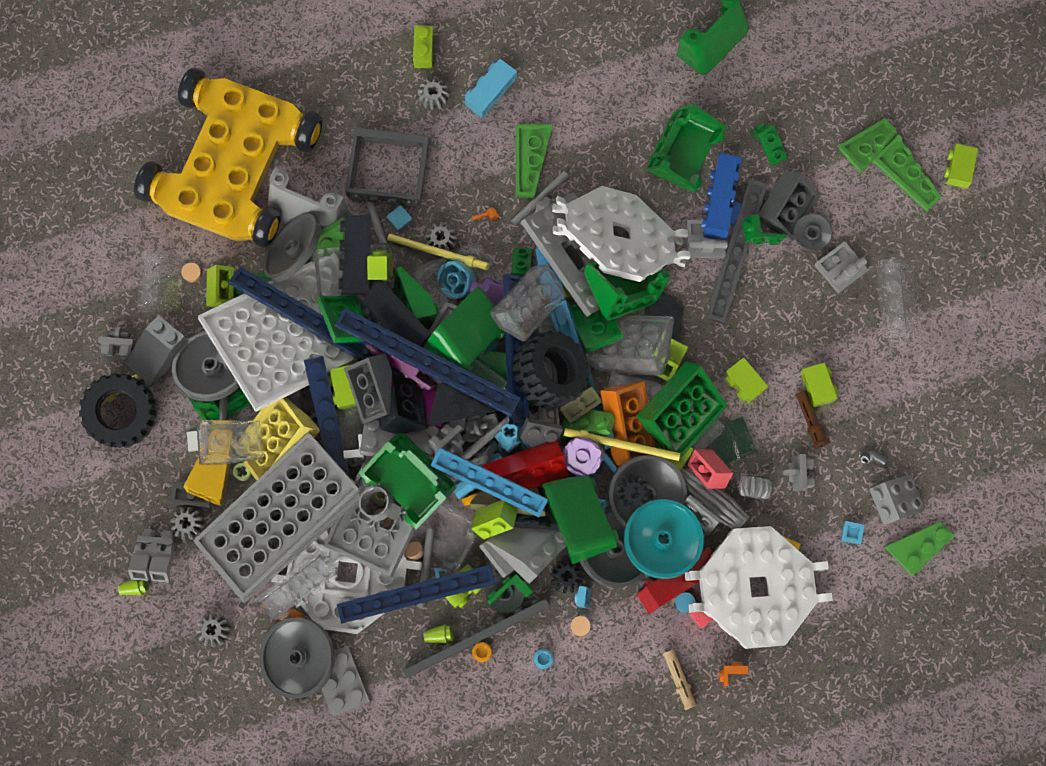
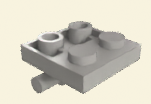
M687 220L686 230H688V237L686 240L690 258L724 259L727 241L703 237L704 229H701L703 220Z
M845 241L814 265L838 294L868 272V268L865 266L867 263L864 257L859 259Z

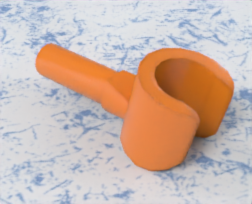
M491 207L482 214L472 216V220L489 217L490 221L499 218V214L495 208Z

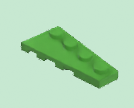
M516 124V198H535L553 124Z
M897 135L872 162L927 212L940 200L941 196L930 179L924 175L922 167L919 163H916L911 155V151L902 142L901 136Z

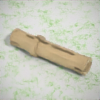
M675 649L663 653L677 687L676 692L677 694L679 693L685 710L697 706L690 690L691 685L687 683Z

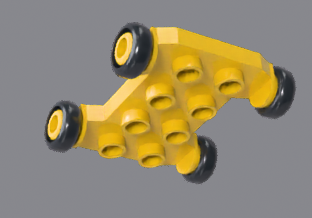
M196 67L190 68L185 72L179 84L178 102L186 108L196 106L198 110L207 116L182 173L163 172L160 164L149 161L140 168L134 183V195L143 202L153 200L155 204H158L171 217L234 241L252 240L258 246L268 247L278 232L281 214L274 207L267 206L264 209H260L253 202L278 146L292 145L300 151L310 152L320 137L323 119L320 114L309 111L306 114L301 113L290 102L225 78L209 79L201 69Z

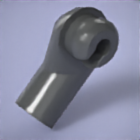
M875 449L863 451L859 455V460L862 464L876 461L884 466L888 461L886 456Z

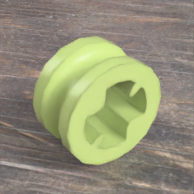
M238 463L233 469L234 476L240 481H246L251 477V472L247 467L245 469L247 474L239 477L238 469L246 467L244 463Z

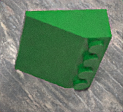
M685 362L636 417L666 450L680 453L681 459L728 405L700 365Z

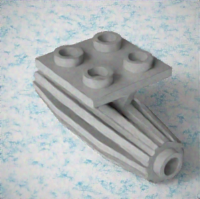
M689 467L686 470L684 468L681 469L680 472L685 480L688 495L684 504L699 520L703 534L709 536L719 522L731 529L743 526L749 516L731 496L722 489H708Z

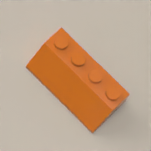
M645 382L615 385L601 390L604 412L611 413L616 418L612 428L614 439L656 448L654 437L636 417L648 404ZM613 446L610 447L615 466H620L632 457L647 455Z

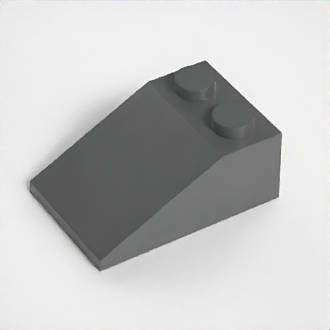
M158 315L143 331L125 365L152 387L171 368L175 354L187 339Z
M386 353L368 357L345 367L344 369L362 424L390 414L392 371Z

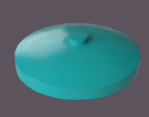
M658 499L643 504L631 515L625 527L624 546L629 559L637 569L654 578L670 579L683 575L696 564L703 550L704 535L699 520L689 508L676 501Z

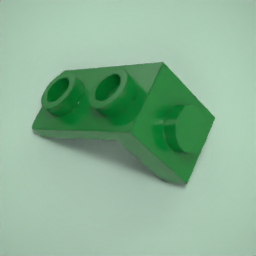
M761 122L749 131L752 138L760 141L771 166H775L787 159L786 152L774 125Z
M751 215L743 220L742 227L745 242H753L754 245L763 243L779 245L781 241L787 238V234L761 233L759 215Z
M515 247L513 248L511 274L522 276L524 290L529 291L532 249Z
M517 574L514 577L509 575L502 582L504 586L499 591L495 589L488 595L489 600L487 603L491 606L513 584L528 598L533 593L531 590L533 586L525 579L521 580Z

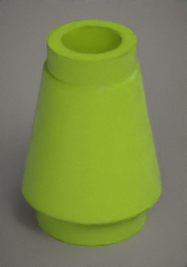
M130 579L118 584L120 595H144L149 591L148 581Z
M444 624L423 632L425 643L449 644L454 639L451 625L447 626Z

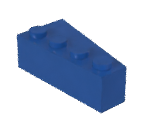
M719 153L716 168L711 170L709 181L713 182L712 186H708L707 197H710V200L705 203L704 208L707 218H703L702 221L703 237L726 241L733 210L731 207L733 206L736 193L734 190L736 189L739 177L738 170L742 157Z

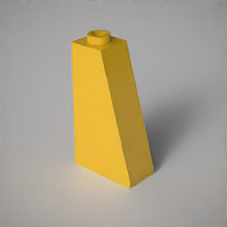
M215 425L184 484L186 492L221 507L224 502L235 441L234 434L230 428Z

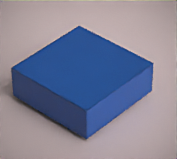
M735 201L732 206L733 210L730 225L733 226L737 221L741 208V203Z

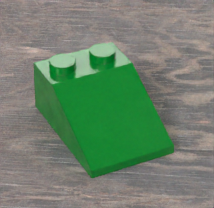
M401 266L397 267L393 281L397 297L427 330H430L439 313L437 303H433L432 297Z

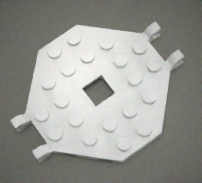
M601 186L569 203H566L564 198L557 196L556 204L552 206V212L564 213L566 221L561 218L557 219V226L553 227V234L565 235L571 241L575 240L581 246L580 250L590 260L593 258L599 264L598 268L603 273L641 282L646 276L660 271L665 265L675 263L685 267V259H690L689 251L675 252V243L682 245L683 237H688V230L678 229L673 231L637 195ZM613 226H619L628 231L630 239L615 236L613 234Z
M362 515V519L366 521L371 520L366 515ZM330 526L288 564L286 576L277 574L271 582L286 584L310 618L325 630L358 634L383 614L341 624L337 604L405 587L407 569L421 571L422 563L408 561L403 554L393 578L324 547L323 545L332 528ZM339 561L358 564L355 583L336 581Z
M771 526L732 529L700 571L685 573L686 581L700 580L702 603L688 605L689 613L704 612L707 616L713 618L730 636L732 635L739 641V644L745 649L786 645L817 603L833 601L832 593L816 594L814 571L828 570V561L812 563ZM765 577L767 579L768 596L752 597L749 578Z

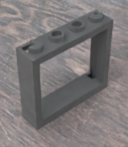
M355 128L345 189L347 197L355 201H359L361 198L368 199L369 202L378 203L379 200L387 201L386 203L391 205L405 203L409 207L421 205L430 143L429 136ZM361 141L422 148L416 196L354 189Z

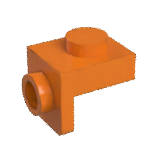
M731 662V666H722V670H719L718 675L719 682H722V686H728V674H748V666H743V662Z

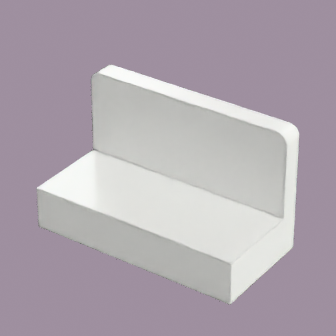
M358 434L359 449L344 451V459L350 467L362 466L366 455H360L362 434Z

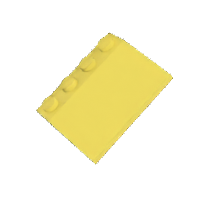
M284 397L261 409L233 448L257 481L308 432L315 438L320 429L306 413L287 397Z

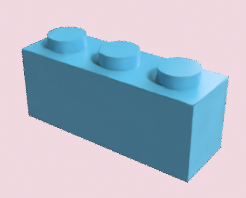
M501 59L496 63L493 62L488 68L489 72L485 76H481L476 83V87L473 90L470 89L465 95V106L482 119L517 79V71Z

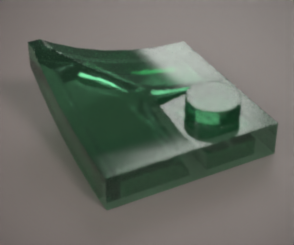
M743 417L707 430L715 453L725 464L757 453Z

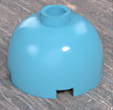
M454 260L440 267L437 280L441 283V291L447 297L457 299L470 293L472 283L476 282V275L473 268L468 267L464 262Z

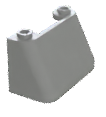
M276 167L274 168L269 181L268 206L280 211L281 221L288 223L301 214L309 213L320 221L321 229L347 215L349 210L343 196L330 192L325 194L319 203L289 190L290 184L287 173Z

